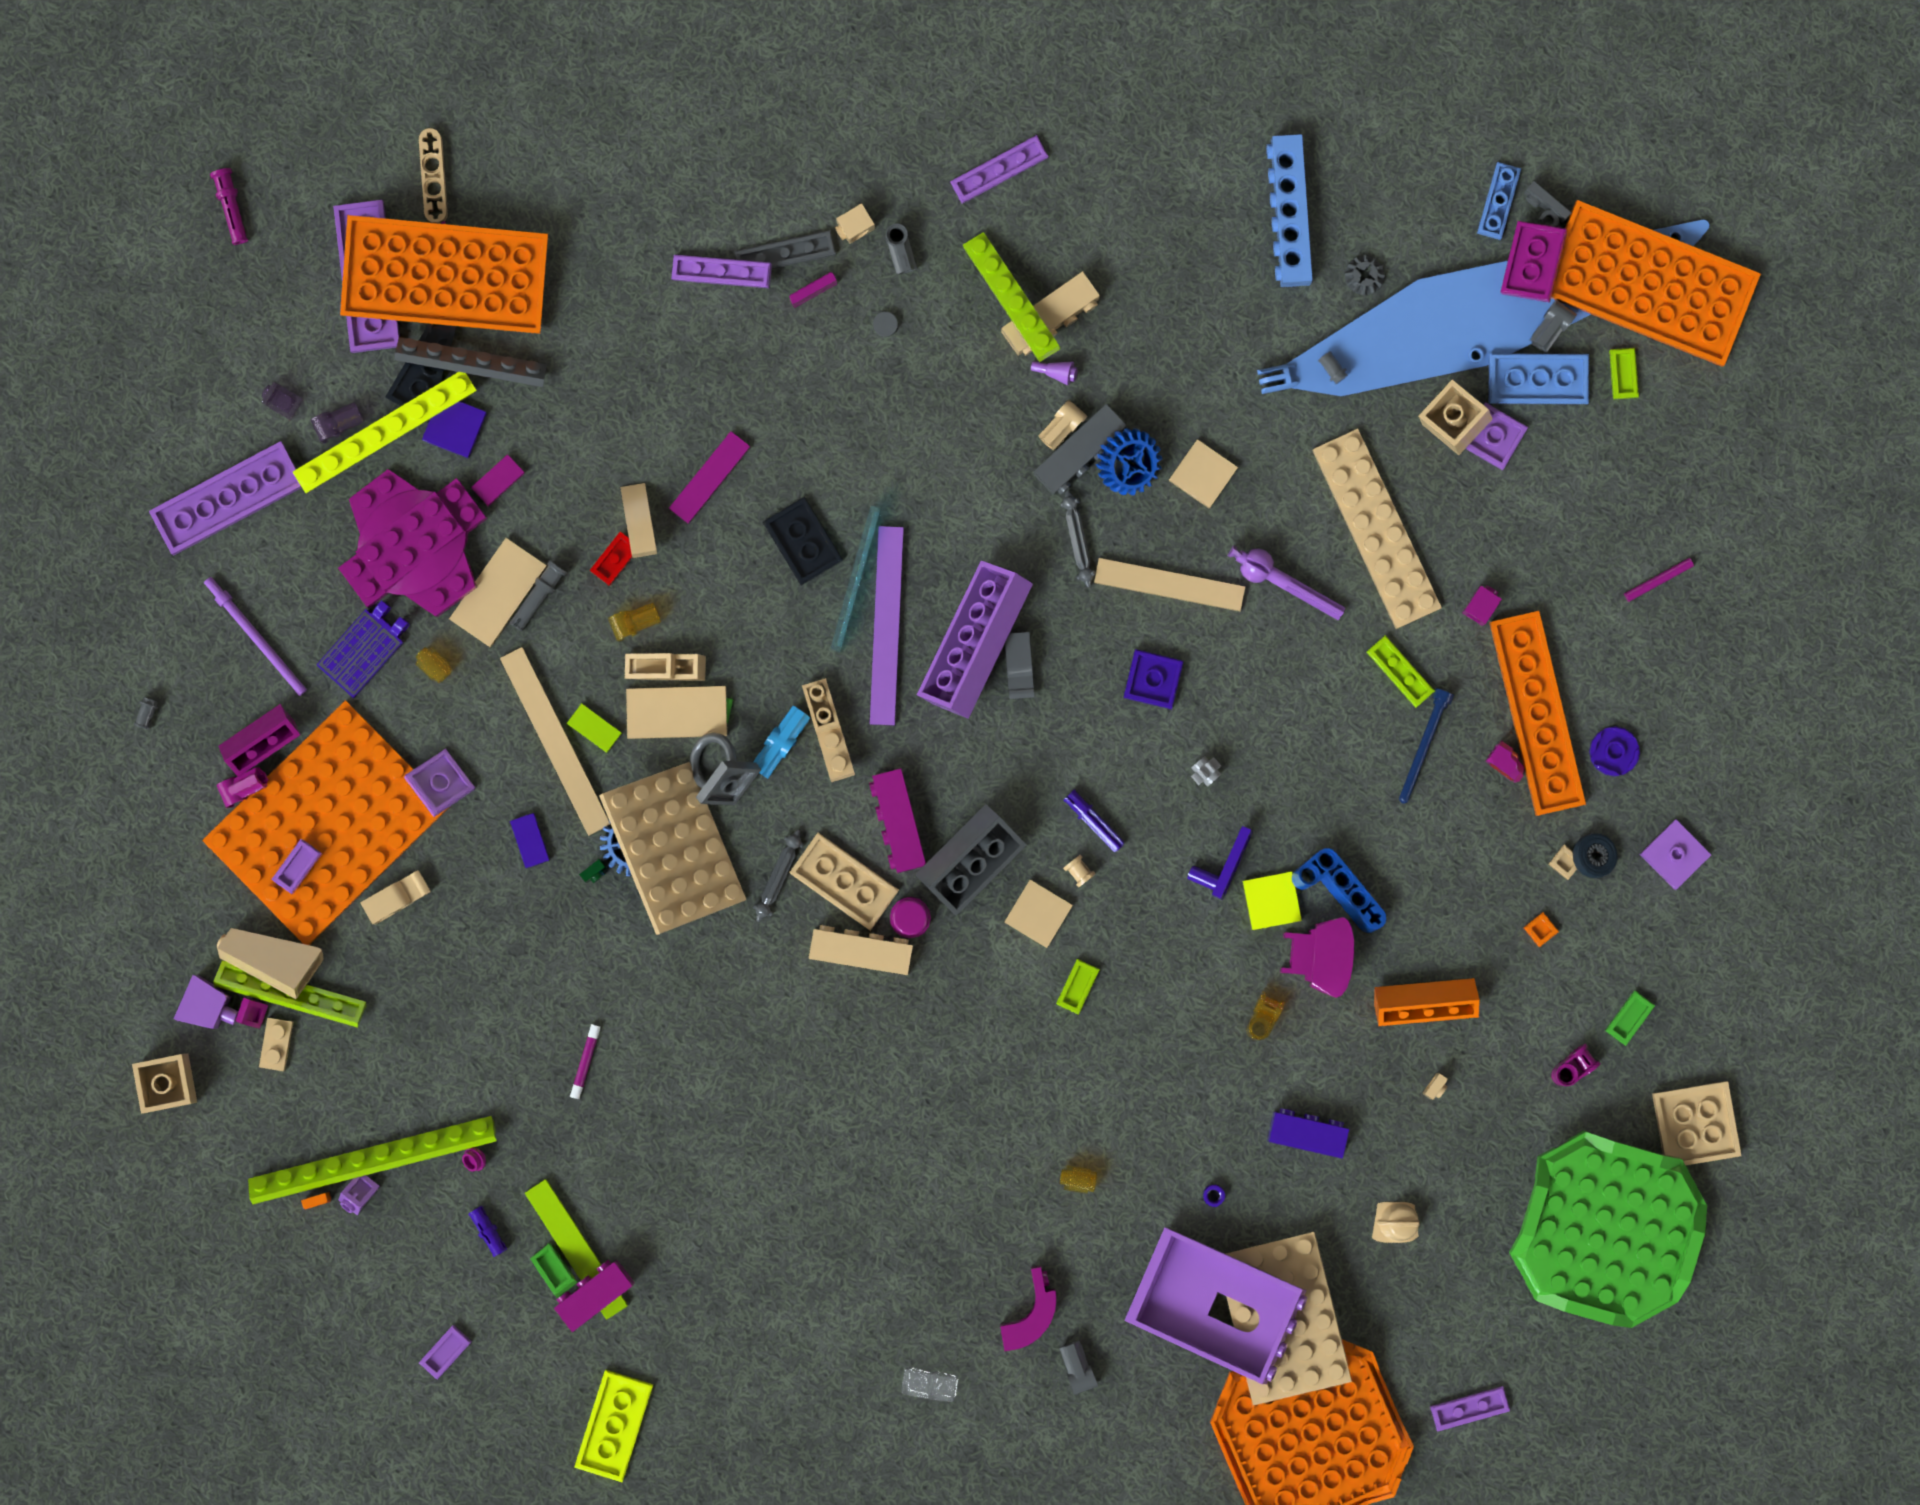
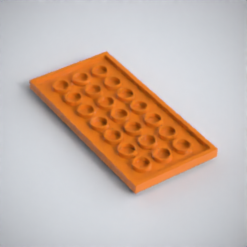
M1577 200L1565 227L1567 235L1551 298L1721 367L1725 366L1761 273Z
M347 215L340 315L540 334L548 234Z

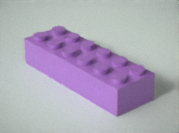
M980 561L917 696L935 706L969 719L1033 584L1015 572Z

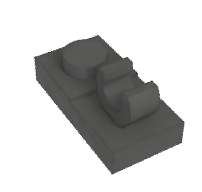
M1535 181L1524 192L1527 195L1526 200L1536 208L1539 206L1546 210L1541 214L1540 222L1545 217H1551L1553 223L1550 226L1556 227L1558 222L1563 224L1571 214L1567 208Z

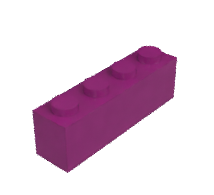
M897 769L872 776L873 782H870L869 786L872 797H878L880 806L875 807L878 821L883 820L886 830L881 832L884 844H890L892 854L887 856L891 870L896 869L898 874L923 867L926 863L902 770Z

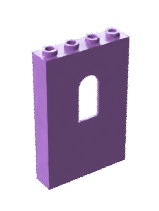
M1164 1227L1125 1321L1260 1384H1267L1268 1381L1271 1382L1276 1374L1277 1367L1274 1365L1277 1358H1282L1286 1351L1287 1344L1284 1342L1288 1333L1292 1334L1297 1325L1295 1316L1298 1310L1302 1311L1306 1304L1307 1297L1304 1296L1306 1290L1179 1232ZM1219 1292L1255 1309L1259 1315L1257 1328L1251 1332H1243L1208 1316L1217 1293Z

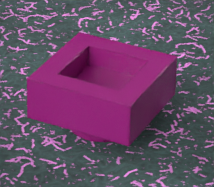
M243 998L235 1021L260 1029L268 1005Z

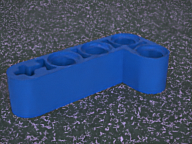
M1329 848L1320 850L1293 872L1292 883L1301 890H1306L1321 881L1363 932L1372 933L1383 927L1386 923V914L1334 850ZM1320 856L1328 860V867L1321 864ZM1302 871L1309 874L1310 882H1306L1302 878ZM1337 875L1343 878L1344 886L1337 884ZM1352 895L1359 898V906L1352 902ZM1364 908H1367V909H1368V910L1364 911L1363 913L1361 912V910L1364 909ZM1371 916L1375 919L1372 923L1369 921Z

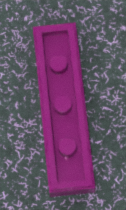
M730 431L669 509L689 524L751 447Z

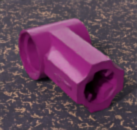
M257 767L239 777L224 780L216 786L225 807L231 808L234 807V803L247 800L246 797L268 787V778L266 773L260 767Z

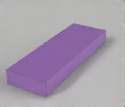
M1503 1386L1430 1406L1437 1431L1510 1411Z

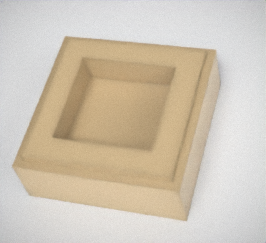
M1563 845L1548 863L1567 880L1577 870L1573 861V851L1566 845Z

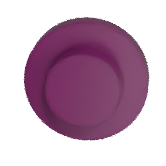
M475 1147L469 1148L462 1156L463 1164L469 1171H480L486 1166L485 1155L480 1149Z

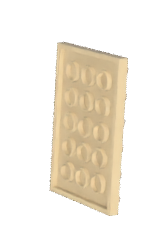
M690 762L600 795L656 935L746 900L707 804H701L696 798L701 788L694 780Z
M1315 1232L1226 1253L1306 1290L1304 1295L1307 1297L1306 1304L1303 1310H1298L1295 1316L1297 1325L1293 1333H1288L1284 1343L1287 1344V1348L1283 1357L1277 1358L1274 1365L1277 1367V1371L1271 1382L1268 1381L1267 1384H1260L1246 1377L1253 1406L1353 1382ZM1227 1297L1234 1328L1243 1332L1255 1330L1259 1324L1257 1311L1252 1307Z

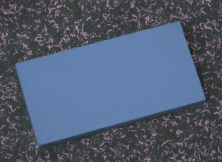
M1489 354L1488 404H1588L1589 354Z

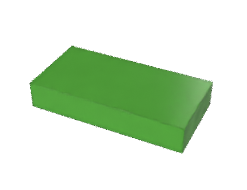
M1633 991L1605 1031L1626 1046L1655 1005L1637 991Z
M551 1243L530 1258L557 1298L577 1283V1280Z

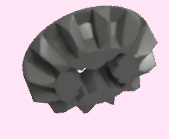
M1367 255L1355 257L1345 270V280L1348 287L1360 295H1369L1376 292L1382 286L1385 277L1383 265L1376 258ZM1370 266L1369 275L1372 279L1366 278L1360 284L1361 274L1358 270L1365 271Z

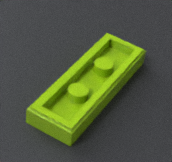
M1386 635L1366 652L1415 708L1435 692Z

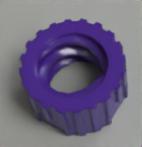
M1211 1184L1203 1190L1202 1197L1209 1206L1217 1207L1225 1201V1191L1219 1185ZM1211 1190L1219 1192V1199L1215 1202L1210 1201L1208 1198V1193Z

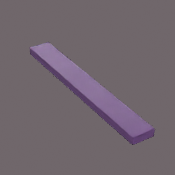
M879 526L870 725L895 726L903 527Z

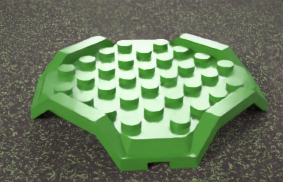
M1584 1130L1569 1138L1562 1145L1556 1148L1553 1147L1537 1156L1534 1187L1520 1233L1509 1254L1536 1301L1567 1313L1609 1325L1633 1328L1678 1303L1690 1284L1705 1236L1707 1204L1681 1158L1613 1141Z

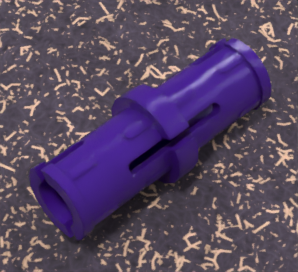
M483 1206L468 1214L479 1231L480 1239L483 1238L493 1257L507 1250V1247L496 1231L498 1229L497 1226L492 1224Z

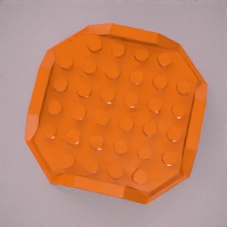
M1342 1339L1353 1382L1254 1406L1246 1377L1232 1370L1229 1371L1210 1424L1245 1505H1368L1395 1497L1401 1482L1402 1473L1409 1461L1414 1445L1401 1421L1372 1351Z

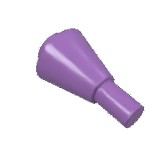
M1033 361L1031 365V371L1045 373L1047 376L1067 386L1070 385L1071 381L1075 382L1078 368L1074 367V362L1046 364Z

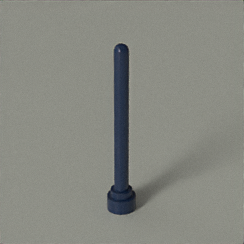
M1436 688L1433 694V704L1435 705L1399 796V801L1403 804L1409 801L1443 710L1448 707V704L1451 705L1454 695L1447 691Z

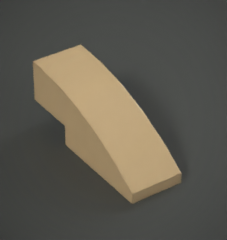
M645 483L620 487L632 557L637 558L657 554Z
M672 653L625 654V679L705 681L706 656Z

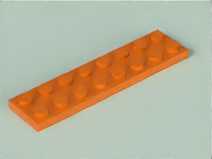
M1536 611L1490 622L1535 815L1539 816L1586 805L1540 612Z

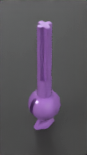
M1233 545L1227 556L1235 557L1236 561L1241 563L1240 571L1248 581L1261 583L1266 579L1336 620H1339L1343 615L1345 607L1275 568L1272 556L1266 550L1257 548L1251 549L1247 553L1243 550L1238 551L1237 547Z

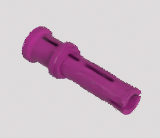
M219 169L211 172L210 177L215 182L217 189L216 198L221 201L232 245L246 243L248 238L246 237L236 201L238 190L234 188L232 182V169Z

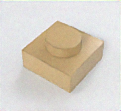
M1436 1073L1422 1093L1432 1100L1435 1097L1440 1098L1447 1089L1445 1083L1448 1079L1440 1073Z

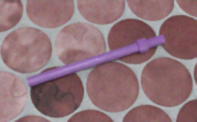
M212 577L205 580L204 584L216 597L214 600L219 606L224 607L297 694L299 696L307 691L305 686L233 603L232 596L226 590L223 591Z

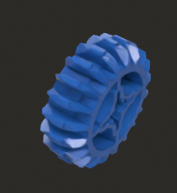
M1124 428L1123 433L1115 431L1114 439L1107 437L1109 444L1107 446L1100 445L1104 452L1103 454H1097V457L1102 461L1096 464L1097 468L1101 469L1098 475L1104 479L1103 484L1107 487L1110 486V490L1119 492L1121 495H1126L1127 492L1130 495H1135L1136 490L1144 492V485L1152 486L1151 478L1158 479L1155 471L1162 469L1157 462L1163 459L1162 456L1157 454L1161 449L1155 445L1156 440L1149 437L1148 433L1140 432L1136 428L1132 429V431ZM1129 445L1126 450L1121 451L1124 447ZM1123 458L1130 459L1131 462L1135 463V466L1127 464L1128 462L1123 460ZM1115 459H1116V461H1117V466H1116V468L1114 469V464H1115Z

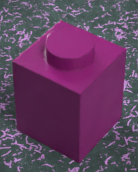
M1486 585L1484 588L1480 586L1462 613L1481 626H1484L1502 599L1497 596L1499 593L1492 587Z

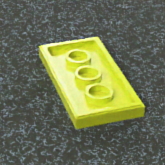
M605 1369L574 1466L575 1468L623 1482L654 1384Z

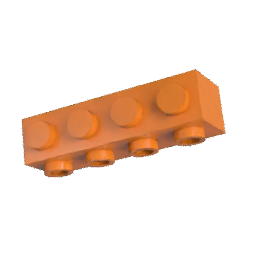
M1474 978L1374 987V1007L1378 1026L1479 1017L1480 999Z

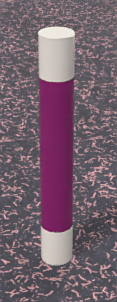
M591 1024L570 1094L572 1098L580 1099L600 1032V1026Z

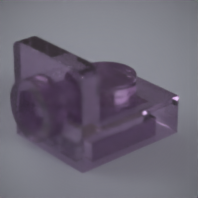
M275 381L264 389L261 396L263 398L261 403L290 421L303 402L302 398Z

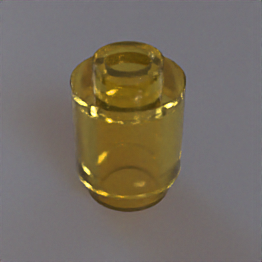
M434 647L429 649L423 648L415 657L417 659L415 665L432 681L435 680L437 683L444 681L453 670L449 666L450 663Z
M1067 1165L1066 1170H1061L1059 1184L1064 1185L1063 1190L1085 1194L1094 1192L1097 1172H1091V1169Z

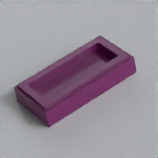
M830 272L791 294L789 298L793 307L796 308L837 285L834 274Z
M507 454L471 488L489 507L525 473Z

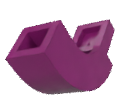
M1041 1266L1031 1267L1035 1289V1303L1031 1312L1019 1321L1000 1324L1004 1351L1020 1349L1033 1343L1043 1335L1053 1319L1056 1308L1055 1289L1045 1290L1044 1286H1049L1047 1270L1042 1271Z

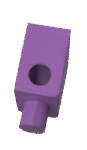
M192 975L174 1019L202 1027L218 1029L221 1020L234 1025L239 1011L228 1007L232 996L215 987L214 984L203 977Z

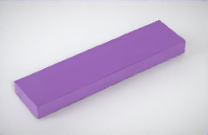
M1036 135L955 178L950 183L961 204L1044 161L1049 156Z
M674 255L671 279L686 282L770 288L772 264L770 262Z

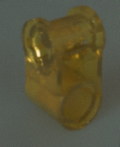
M1262 991L1246 1028L1247 1034L1252 1040H1264L1270 1035L1275 1022L1284 1008L1285 1002L1266 996V992ZM1260 1022L1264 1025L1265 1032L1262 1036H1256L1253 1033L1252 1027L1254 1023Z

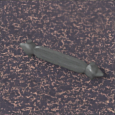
M1068 490L1065 493L1063 503L1060 505L1062 508L1067 509V525L1076 565L1080 568L1077 579L1084 582L1088 588L1091 587V580L1096 575V572L1089 568L1090 556L1081 516L1076 509L1080 500L1072 496Z
M796 830L794 834L784 837L787 846L781 851L761 895L762 903L754 904L753 906L756 909V921L758 922L764 917L772 916L773 911H770V905L775 902L793 863L795 849L798 847L802 848L804 845L801 842L800 830Z

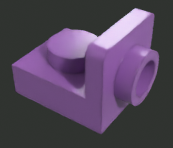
M366 1175L353 1178L340 1194L338 1200L341 1202V1207L349 1213L353 1212L358 1215L380 1186Z

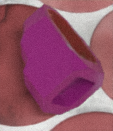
M1502 740L1499 741L1485 762L1512 782H1519L1523 777L1524 766L1519 762L1518 754L1514 752L1513 748Z

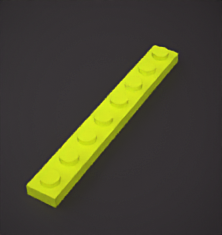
M457 372L293 471V474L307 494L477 390L466 373Z

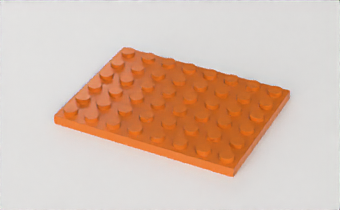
M345 700L267 776L268 787L246 797L247 800H243L202 841L303 944L310 945L450 807L435 817L432 816L404 778L406 774L414 769ZM300 839H303L323 854L295 893L291 894L271 879Z

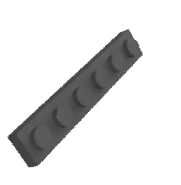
M401 337L398 339L394 358L396 361L543 387L547 364L536 361H526L508 356L504 357L487 352H477L460 347L455 348Z

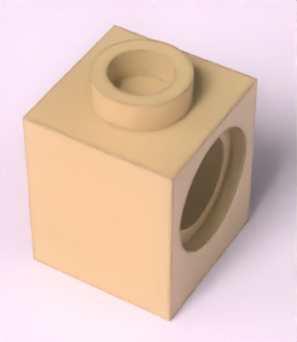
M862 203L836 218L838 226L835 229L842 241L847 239L849 244L875 229V224Z

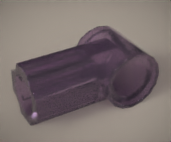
M355 402L334 412L321 413L310 420L321 444L329 442L328 439L332 437L338 438L342 432L364 423L362 414Z

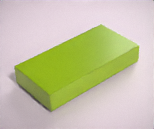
M1635 348L1609 350L1613 400L1638 398Z
M582 703L567 722L569 726L606 753L609 752L622 734Z
M1077 959L1056 1004L1079 1015L1100 969Z

